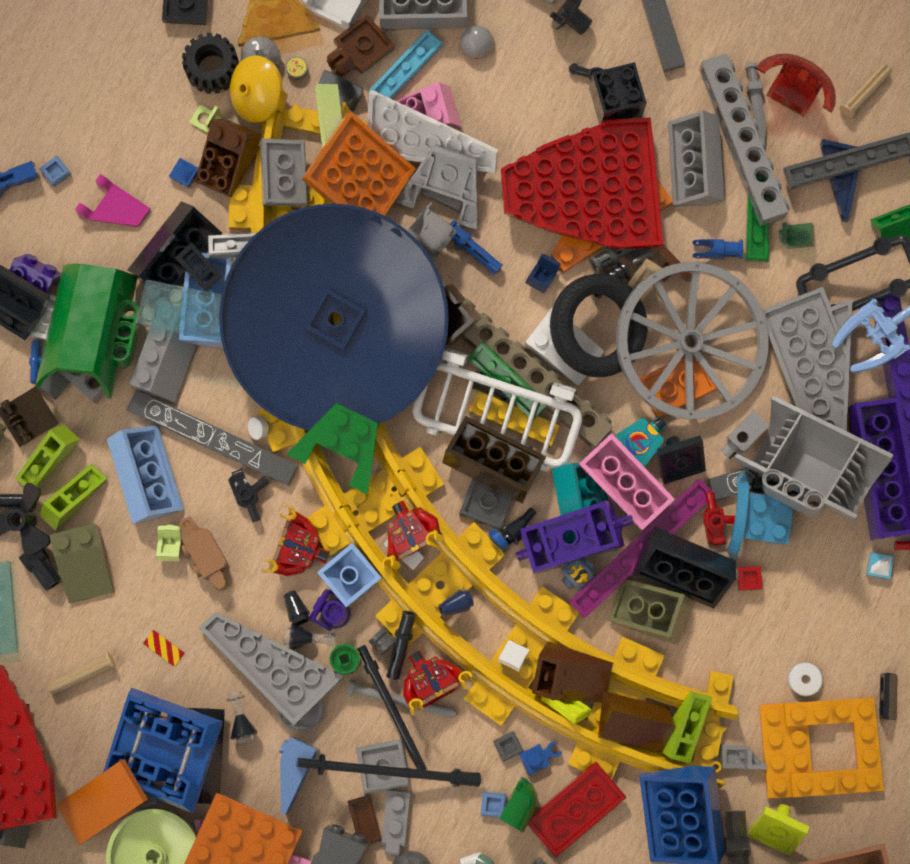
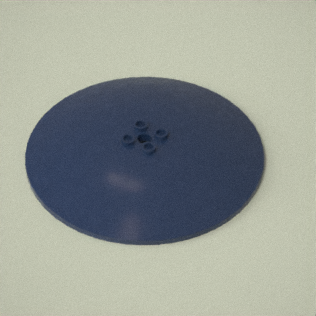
M318 204L303 207L289 212L263 227L248 241L234 260L226 277L220 300V336L224 353L234 376L247 394L265 411L290 425L305 430H310L336 403L377 422L378 425L393 418L416 400L434 376L441 361L448 334L449 318L445 289L440 274L424 247L406 229L390 218L375 211L348 204ZM338 312L341 315L342 321L339 325H332L330 323L329 316L331 313Z

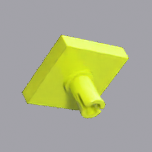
M780 804L777 807V811L766 806L749 828L747 836L790 856L808 834L809 826L790 818L791 808L787 805Z

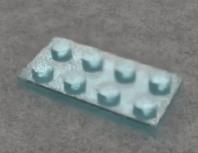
M146 280L136 324L222 342L219 326L221 294Z

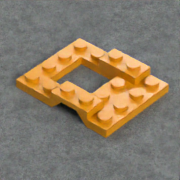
M875 697L758 705L763 761L767 766V770L764 769L768 799L884 791ZM852 722L857 769L812 772L808 725Z

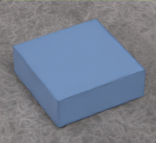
M55 156L39 168L53 187L71 175L58 156Z
M483 792L481 815L500 817L505 808L506 794Z

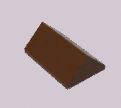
M603 692L598 738L663 752L676 726L668 707Z

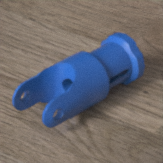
M696 239L692 241L693 245L711 248L708 252L694 253L692 255L693 258H743V239H739L738 242H727L724 239Z

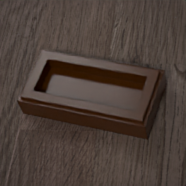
M366 795L347 801L355 833L366 836V840L371 843L382 841L371 796Z

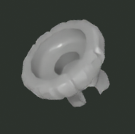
M263 36L251 38L241 49V61L249 56H263L271 60L277 69L280 66V50L269 38Z

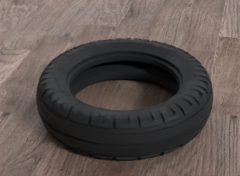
M607 274L585 275L568 284L557 297L550 316L551 339L561 359L578 373L590 377H608L622 372L617 349L608 356L596 357L581 348L574 335L573 318L579 304L592 294H600L610 298L622 310L624 303L634 290L626 282ZM639 299L633 312L647 318L645 307L641 299ZM631 319L627 335L629 354L642 351L648 331L646 326Z

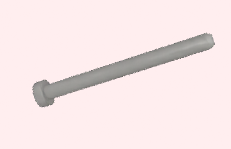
M350 679L347 691L348 696H352L355 693L382 700L377 689L357 685L355 680ZM390 693L395 704L409 707L403 696ZM431 704L424 708L426 712L450 718L456 715L455 709L437 704Z

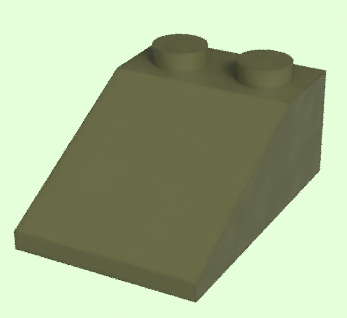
M93 523L49 535L54 558L69 603L114 592L98 525Z
M626 579L620 584L608 621L656 639L679 645L693 602L684 594Z

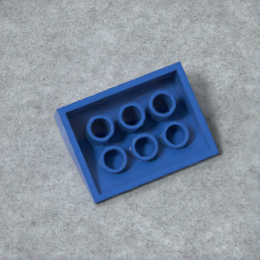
M687 766L640 774L639 779L650 862L719 864L725 854L715 767Z

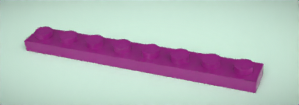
M700 478L697 479L568 603L585 619L633 573L643 543L652 529L657 527L674 534L707 503L705 492L711 491Z

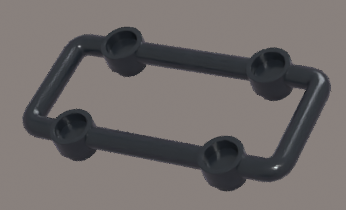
M903 235L891 239L880 237L874 241L873 246L827 265L821 263L814 264L810 272L801 275L796 281L799 296L808 293L805 286L806 282L811 280L824 281L828 278L829 273L875 254L886 256L890 254L892 247L902 244L910 265L909 238ZM894 279L888 288L853 301V311L860 309L872 299L880 301L892 295L895 297L905 296L908 289H910V279L906 281Z

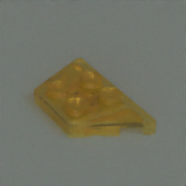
M249 0L247 14L244 17L243 28L237 42L238 46L242 47L254 37L263 36L273 41L319 32L321 30L318 22H315L309 11L299 0Z

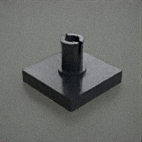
M700 435L680 441L677 436H672L667 439V446L657 449L660 477L663 484L706 471L704 445Z

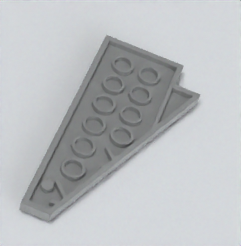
M820 287L762 310L769 338L796 407L847 431L851 333L839 347L834 348L832 342L842 326L852 317V300L850 299L831 307L824 288Z

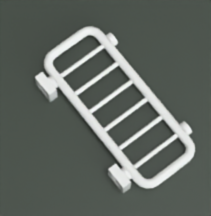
M451 348L444 350L442 359L447 360V363L440 362L437 370L446 372L448 375L434 420L423 416L421 413L428 385L413 403V416L418 423L427 427V433L439 435L440 431L455 435L462 422L473 382H477L491 387L480 421L483 425L495 388L512 394L500 432L505 435L516 396L534 401L521 441L523 445L526 443L538 402L555 408L541 454L546 455L559 411L563 410L571 413L573 422L562 456L559 459L546 457L540 470L545 471L547 466L557 468L569 462L582 424L581 411L575 405L567 402V400L572 401L576 389L555 382L550 391V394L554 395V398L460 368V365L463 366L467 363L469 354ZM452 374L469 380L456 426L439 421Z

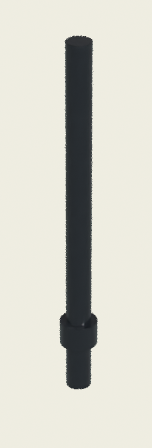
M365 644L358 647L357 650L365 664L363 667L366 673L370 674L416 768L426 770L427 767L378 671L379 666L376 660L372 659Z

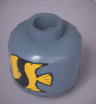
M585 557L569 562L561 569V574L563 575L561 581L570 590L573 587L577 590H582L594 578L593 570L595 568Z

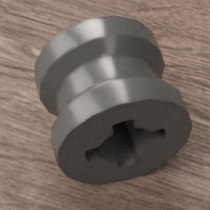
M384 626L369 640V643L375 645L378 648L379 654L382 655L395 643L396 637L391 636L388 633V629Z

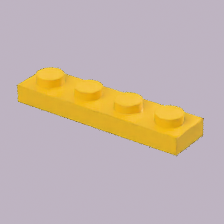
M477 391L469 412L482 418L488 395ZM492 397L486 420L503 426L509 404ZM513 406L507 429L523 435L529 417L520 408ZM537 416L532 421L528 438L544 444L551 422ZM555 424L549 447L552 446L560 425Z

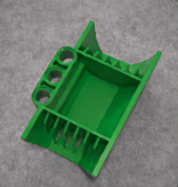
M87 264L63 265L35 384L36 387L41 388L42 382L57 371L91 374L102 386L106 397L112 399L118 368H127L132 363L141 323L139 307L133 301L137 284V277L119 269ZM129 311L135 312V314L131 317L125 316V314ZM123 332H131L128 337H121ZM120 352L126 353V356H125V357H123V358H116V355H117L118 353H120Z

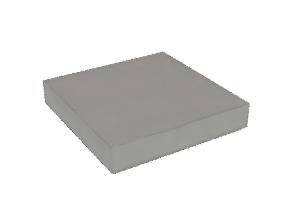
M402 739L356 748L359 764L407 768ZM361 773L364 794L410 785L409 778Z

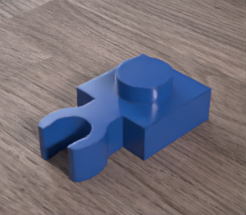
M556 741L549 743L544 750L538 744L519 754L529 775L549 766L547 758L558 757L562 754V751L556 754L551 752V747L557 744Z

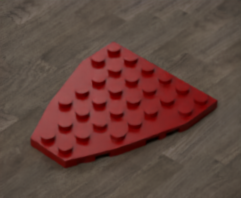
M651 117L605 120L600 125L592 128L587 127L574 135H567L536 148V151L518 158L516 162L510 163L500 170L504 214L551 233L617 250L663 246Z
M0 665V831L57 819L52 766L46 762L43 754L45 749L43 745L39 744L35 733L38 731L24 699H20L15 691L17 687L9 679V673L4 665Z

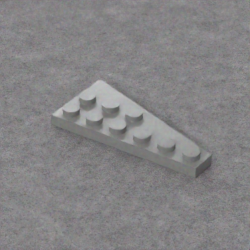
M217 612L199 627L294 726L344 678L343 675Z

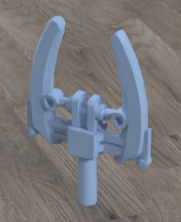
M872 299L842 326L832 342L834 348L839 347L853 329L861 324L867 329V338L871 336L873 340L870 342L878 344L881 352L869 360L852 365L850 372H862L876 368L893 358H897L910 349L909 345L904 344V337L901 334L898 336L896 333L897 325L910 317V306L893 318L883 315L882 312H885L883 308L876 305V299ZM871 317L876 322L875 329L869 324V318ZM882 337L888 338L891 343L889 347L883 344Z

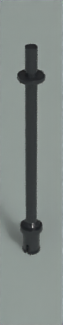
M321 754L319 760L297 758L296 767L318 769V775H323L325 770L448 781L453 787H459L460 785L479 787L481 782L480 772H465L458 768H454L451 772L327 761L325 754Z

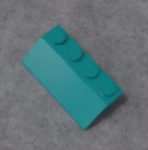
M570 463L552 469L560 516L608 501L607 494L583 470L579 463ZM568 531L565 535V541L568 544H572L576 540V534L573 531Z

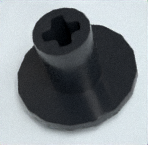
M567 0L557 13L553 11L549 15L553 19L551 27L554 30H559L567 24L579 35L587 31L592 23V19L579 9L582 0Z

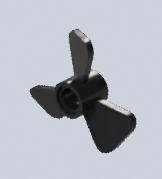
M26 483L24 486L21 509L14 508L9 510L7 514L0 513V536L9 530L20 531L23 551L27 555H35L51 543L50 536L35 527L37 516L31 509L39 500L41 489L33 483Z

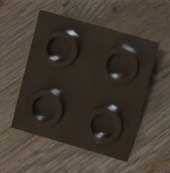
M36 386L12 401L5 400L1 403L0 415L19 447L59 424Z

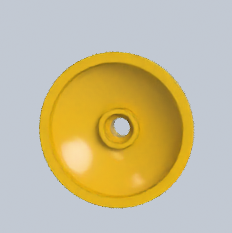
M263 56L246 57L236 66L231 77L230 98L237 114L248 122L261 123L269 120L278 110L282 100L283 85L281 75L275 64L268 58Z

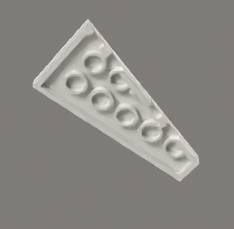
M370 90L368 127L406 160L423 162L433 146L436 145L477 159V171L496 172L498 149L376 91Z

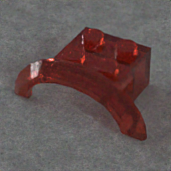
M788 53L775 54L762 60L755 68L765 74L772 67L783 65L766 95L804 117L822 88L825 98L822 108L832 113L836 104L834 85L823 69L812 61Z

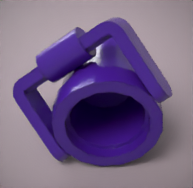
M325 589L312 608L310 620L331 632L332 628H342L349 622L351 611L349 606L346 608L339 599L327 601L329 594L337 596L332 590ZM319 612L321 613V618L325 624L316 620Z

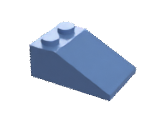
M295 737L284 740L279 751L282 754L280 758L281 813L284 815L290 812L310 768L296 767L297 758L315 759L319 751L318 748Z

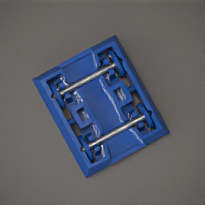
M131 688L125 701L104 771L125 759L144 794L194 813L223 721ZM164 712L168 714V716L164 717L161 715V713ZM173 716L183 720V722L173 720ZM153 781H155V782L166 781V782L169 783V784H174V786H172V785H163V786L161 787V786H159V785L154 784Z

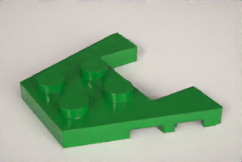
M336 403L287 453V456L306 464L315 444L334 451L358 463L349 486L367 494L370 486L378 423Z

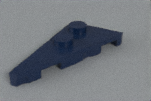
M826 139L820 141L823 156L857 147ZM859 171L830 179L842 222L847 223L849 220Z

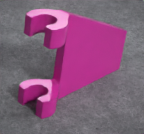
M102 174L98 176L95 182H97L96 184L108 192L97 208L91 211L82 203H79L75 208L76 213L87 220L138 227L150 211L149 207L113 184Z

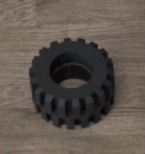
M207 33V36L204 37L200 34L197 40L192 38L190 40L191 45H186L184 48L186 53L182 54L183 68L193 87L196 86L197 90L201 92L204 89L207 94H211V91H214L215 94L220 93L219 90L222 88L226 91L232 74L239 64L233 44H230L226 37L222 39L221 35L217 33L215 36H212V33ZM208 56H218L223 59L221 66L214 71H204L199 68L202 60Z

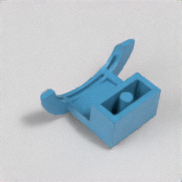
M746 471L741 472L736 479V515L732 537L727 548V553L733 560H736L743 539L788 545L793 508L768 495L749 493L748 473Z

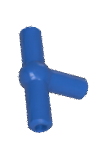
M37 339L31 341V357L29 359L31 384H36L42 358L40 357V341Z

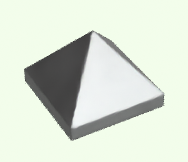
M637 248L626 254L625 258L633 265L641 266L646 258L651 259L653 252L648 248Z

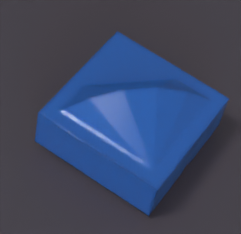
M179 158L169 178L189 188L197 175L198 167Z

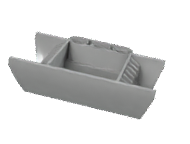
M774 395L771 398L769 433L754 461L739 454L735 456V460L742 466L763 476V491L771 498L811 518L820 517L824 513L825 508L852 522L856 521L858 515L855 513L869 489L893 458V454ZM770 480L778 482L776 486H770L767 483ZM794 490L798 492L799 495L792 497L789 496L787 493ZM811 501H815L820 505L818 507H811L808 504Z

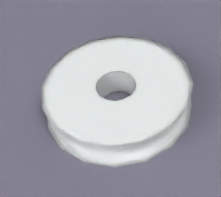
M808 662L798 663L791 668L788 674V684L791 690L798 696H813L821 689L823 676L819 668L814 664ZM804 675L809 677L807 684H804L801 680Z

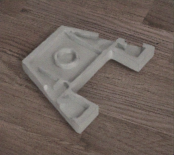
M434 145L396 198L395 203L414 209L420 189L425 188L463 201L457 224L476 230L478 227L477 159Z

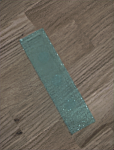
M9 561L0 562V655L18 653L11 562Z

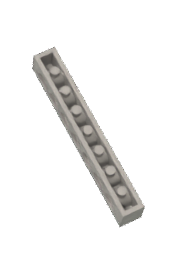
M727 53L702 61L699 71L716 115L719 116L720 125L747 195H749L752 202V208L757 215L759 226L785 219L788 214L789 203L781 194L780 180L774 176L773 162L771 158H767L765 153L766 145L763 138H759L757 121L755 118L752 119L750 115V104L748 99L743 97V86L740 79H736L733 61L729 60ZM717 78H725L727 83H721ZM732 97L735 102L729 103L725 98ZM738 116L743 122H735L732 117ZM747 136L750 142H744L740 137ZM748 156H755L758 161L752 162L748 159ZM762 175L766 178V181L759 182L756 176ZM763 196H771L773 202H767Z

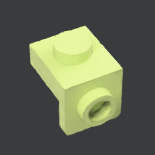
M158 526L157 561L180 562L182 546L180 526Z

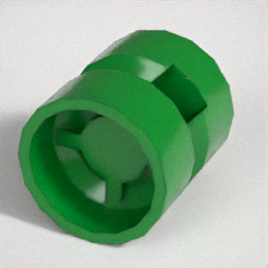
M340 644L331 651L329 657L332 668L342 675H351L360 667L361 656L352 645Z

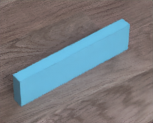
M427 29L370 90L393 99L442 48L443 42Z

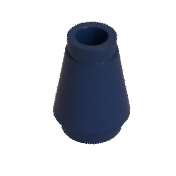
M458 590L439 604L438 609L442 617L469 611L470 607L474 606V601L468 590Z

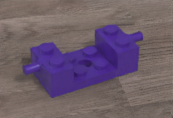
M603 501L522 528L520 530L526 549L516 552V556H519L517 559L521 561L529 558L533 573L541 574L593 554L606 553L625 547L622 527L634 524V520H631L633 517L630 514L629 516L618 518L612 502ZM568 531H573L576 534V540L572 544H568L565 541V535Z

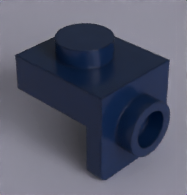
M542 253L525 283L545 294L556 277L561 263Z

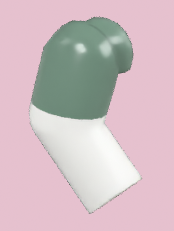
M480 852L460 858L461 864H494L490 857Z

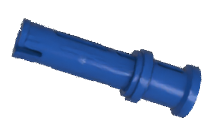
M453 220L450 225L455 229L456 234H454L451 240L457 244L456 247L467 251L493 275L497 274L503 264L472 239L470 232L466 233L457 225V221Z

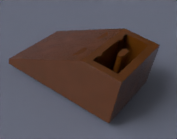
M212 119L195 182L225 196L232 197L256 156L262 134L227 119Z
M548 641L538 657L532 693L551 700L602 703L603 692H608L613 663Z

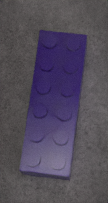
M900 398L855 403L848 407L852 434L893 454L892 460L873 483L864 498L870 540L910 535V454Z

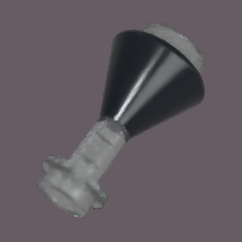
M294 623L291 624V627H285L283 645H289L291 650L309 643L327 644L328 649L335 645V633H331V630H329L328 635L313 634Z
M242 691L228 694L227 702H232L235 713L231 740H236L237 745L255 741L254 735L258 731L244 715L241 702L245 695H242Z

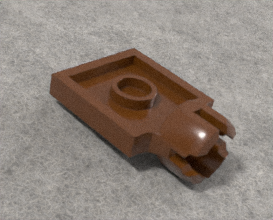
M366 14L334 38V44L337 48L327 55V63L331 70L337 69L335 74L339 77H343L355 69L362 74L395 49V45Z

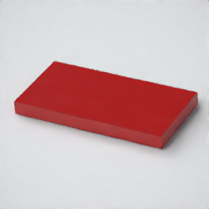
M595 761L537 810L529 821L528 826L557 858L625 800L627 796L599 763Z

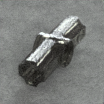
M725 811L726 836L724 837V845L728 864H749L748 857H750L751 848L746 828V811Z

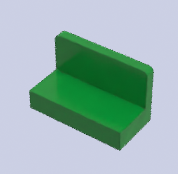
M910 204L870 219L871 227L879 234V237L891 239L903 235L910 240Z

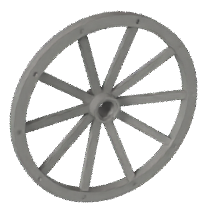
M684 262L667 266L650 274L635 287L627 298L617 324V355L627 382L645 403L655 410L675 418L690 420L706 419L721 415L735 408L756 387L764 371L768 356V329L763 311L757 299L737 277L711 264ZM692 272L685 329L660 280L672 274ZM702 273L715 277L730 287L694 329L699 274ZM652 285H654L679 333L633 312L641 296ZM737 292L747 305L753 322L701 335V332L732 295ZM630 319L674 339L675 342L629 354L627 335ZM753 328L756 329L757 351L754 362L703 344L707 340ZM687 336L692 339L691 348L686 344ZM677 349L678 351L652 388L648 390L638 378L631 361ZM700 351L751 369L749 377L740 390L731 396ZM685 354L686 409H681L661 401L655 395ZM693 356L722 395L725 402L709 409L694 410Z

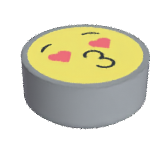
M297 56L290 58L286 63L288 76L294 80L304 78L308 72L306 61Z

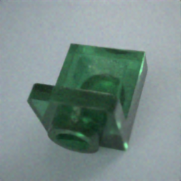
M783 222L782 229L779 231L780 242L788 249L813 247L814 224L790 225L787 222Z

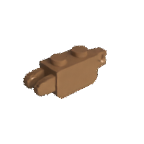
M191 516L186 517L178 522L184 537L182 538L184 545L181 546L187 558L192 557L195 565L192 567L198 577L202 576L205 580L210 579L211 583L219 591L225 590L229 583H227L223 571L227 569L228 561L212 533L208 529L200 528Z

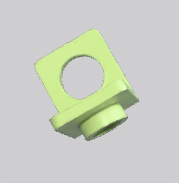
M199 105L190 123L208 133L212 119H222L219 107L215 106L213 110H210L203 105ZM202 113L209 114L205 124L198 122V117Z

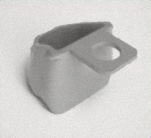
M430 202L407 231L424 247L433 261L450 242L456 231L448 222L429 209L432 204Z

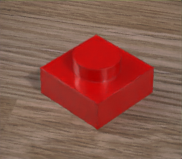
M761 566L737 568L738 591L762 590Z

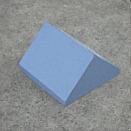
M353 543L317 572L346 608L363 597L381 579V576Z

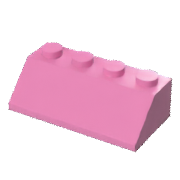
M612 433L579 463L583 470L627 516L632 515L633 519L631 520H634V523L641 531L675 500Z

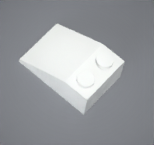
M551 308L527 339L524 347L578 387L586 375L570 368L558 355L550 334ZM573 323L574 335L581 348L590 355L601 357L604 351Z

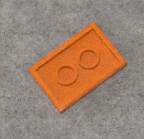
M685 356L681 358L655 395L661 401L677 408L686 406ZM693 356L694 401L716 391L717 388ZM667 365L639 378L642 384L650 390ZM652 408L656 417L659 416L660 418H663L667 416L666 414H663Z

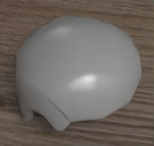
M471 26L462 34L460 46L468 57L481 59L493 51L494 38L491 32L483 26Z

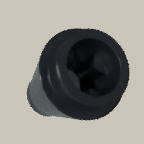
M294 590L286 593L283 597L289 622L298 626L310 620V611L297 592Z

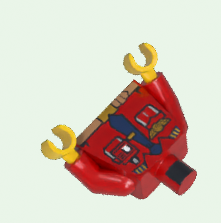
M404 500L393 505L392 509L397 519L387 526V557L382 562V568L388 572H391V567L397 570L400 568V563L396 561L398 558L400 560L408 557L427 545L436 548V541L443 542L444 536L440 532L436 516L423 510L421 507L409 511Z
M284 505V507L289 509V513L286 516L281 513L279 515L287 519L274 558L263 560L268 562L270 567L268 570L261 569L262 572L289 577L301 574L306 569H311L314 560L326 564L330 551L319 547L320 537L316 527L308 518L296 512L293 507Z
M417 651L409 656L414 668L407 672V678L404 680L403 697L410 708V714L414 716L415 709H419L423 713L424 708L457 691L459 687L458 682H460L463 689H467L465 682L472 681L474 683L475 681L469 671L464 672L444 659L439 660L436 656L426 661L421 651Z

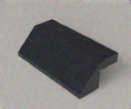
M0 265V325L26 340L44 315L50 295Z

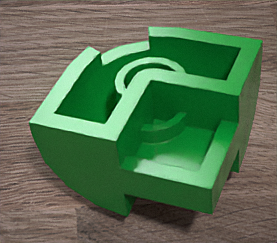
M521 776L499 817L500 820L521 832H524L538 804L537 792L534 786Z

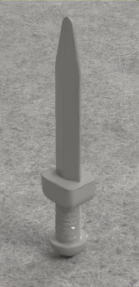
M749 62L745 67L749 76L746 91L751 96L753 116L758 124L757 132L759 138H763L765 141L766 122L761 92L764 89L763 83L758 81L756 70L758 65L755 62Z

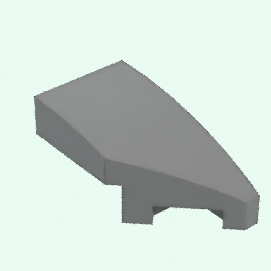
M720 745L721 768L767 770V766L745 745Z

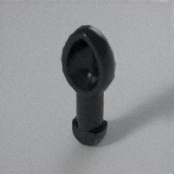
M576 63L569 66L571 74L587 77L590 81L593 72L604 70L599 67L588 69L578 66Z

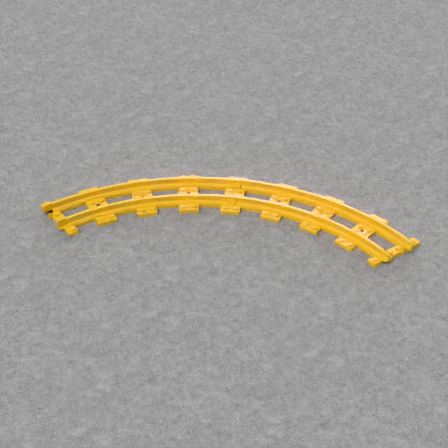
M284 91L276 113L269 120L261 122V139H282L284 128L321 136L318 111L299 107L297 103H294L292 109L286 110L285 104L288 94ZM342 102L341 105L343 119L350 112L346 102ZM260 143L256 153L253 185H238L232 197H230L229 230H251V233H257L273 220L292 212L291 206H262ZM307 187L308 205L306 207L329 204L313 188ZM333 312L329 316V321L332 325H339L342 317L338 312ZM264 409L258 410L259 416L263 417L268 423L269 431L267 438L273 453L295 446L309 431L290 425ZM384 423L379 424L377 427L374 456L382 471L370 477V486L367 494L355 488L344 494L320 445L315 444L306 464L303 463L325 505L306 517L318 530L320 543L324 549L330 551L329 557L351 543L355 545L381 576L377 583L391 598V601L375 617L395 636V630L399 628L402 611L416 613L412 629L413 638L409 640L408 647L424 634L462 669L469 671L476 679V682L465 696V701L500 726H502L513 708L516 707L538 722L577 742L568 765L584 771L597 761L611 779L614 777L619 762L647 772L687 766H713L714 764L717 765L716 773L721 770V764L718 761H712L713 758L718 756L722 733L727 730V727L720 725L719 719L722 717L736 721L740 713L737 711L736 706L728 704L733 675L710 671L706 692L668 681L656 676L665 656L659 652L621 637L614 656H611L568 632L567 630L579 613L543 586L530 604L527 603L490 571L505 554L481 528L473 522L461 535L457 536L428 500L427 496L443 487L444 483L422 448L419 447L401 458ZM392 488H397V491L393 492ZM403 500L409 511L421 507L423 510L436 516L440 532L444 536L443 542L436 541V548L441 553L409 584L394 568L391 567V572L382 568V562L386 556L369 534L375 528L395 517L396 514L392 506ZM355 511L358 512V515H357V516H354V515H353V513H354ZM438 581L445 583V587L441 590L436 587ZM473 586L497 609L516 623L491 660L472 647L440 618L442 615L439 612L438 605L458 590H469ZM508 640L529 649V653L519 672L498 662ZM549 641L612 662L613 668L608 687L609 693L646 701V698L677 709H679L690 691L711 696L712 700L691 763L670 759L662 752L598 738L602 703L594 702L590 716L586 720L583 719L574 724L541 700L542 696L533 694L532 690L528 687L535 678L538 657L546 643ZM717 779L718 788L726 784V781Z

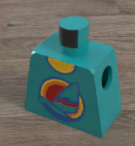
M659 416L650 424L644 418H641L617 433L615 437L645 467L665 441L659 433L667 427V424Z

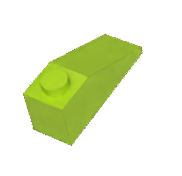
M65 424L49 430L15 478L23 486L26 483H33L39 487L69 456L80 439Z
M90 464L43 503L39 516L55 531L58 530L76 514L108 478L93 464Z
M693 691L689 692L673 716L676 726L662 753L670 759L691 763L712 700L711 696Z

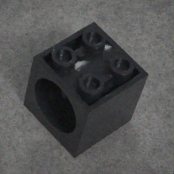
M635 62L592 73L589 90L599 125L605 120L643 117L647 102Z

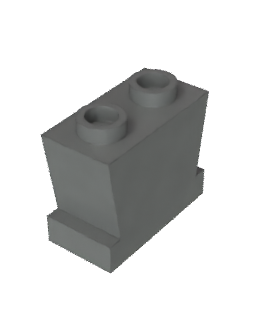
M328 825L323 828L320 849L313 856L311 864H359L371 842L367 841L366 836L362 834L345 832V828L340 825Z

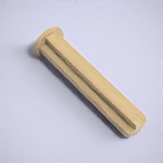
M883 64L846 104L840 106L842 114L852 119L855 116V111L892 72L891 68Z
M106 652L105 656L48 682L47 686L50 693L55 695L110 668L115 669L116 665L111 654Z

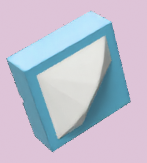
M869 553L866 576L891 579L894 556Z

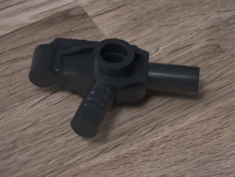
M242 468L231 472L232 475L228 481L237 504L247 508L253 523L260 521L261 518L255 505L259 501L257 493L270 482L264 476L251 486L246 480Z

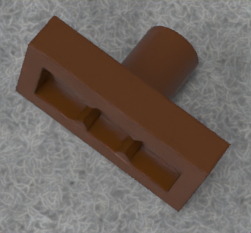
M664 245L656 248L667 261L661 268L681 263ZM690 272L679 273L687 283L691 280L692 274ZM671 275L666 276L661 280L665 282Z

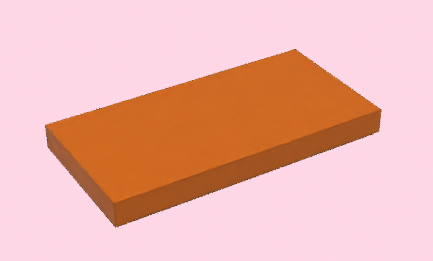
M123 759L59 802L57 807L77 842L81 845L148 799L125 759Z

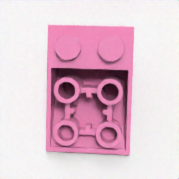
M441 82L434 83L397 100V102L454 129L462 127L451 87Z

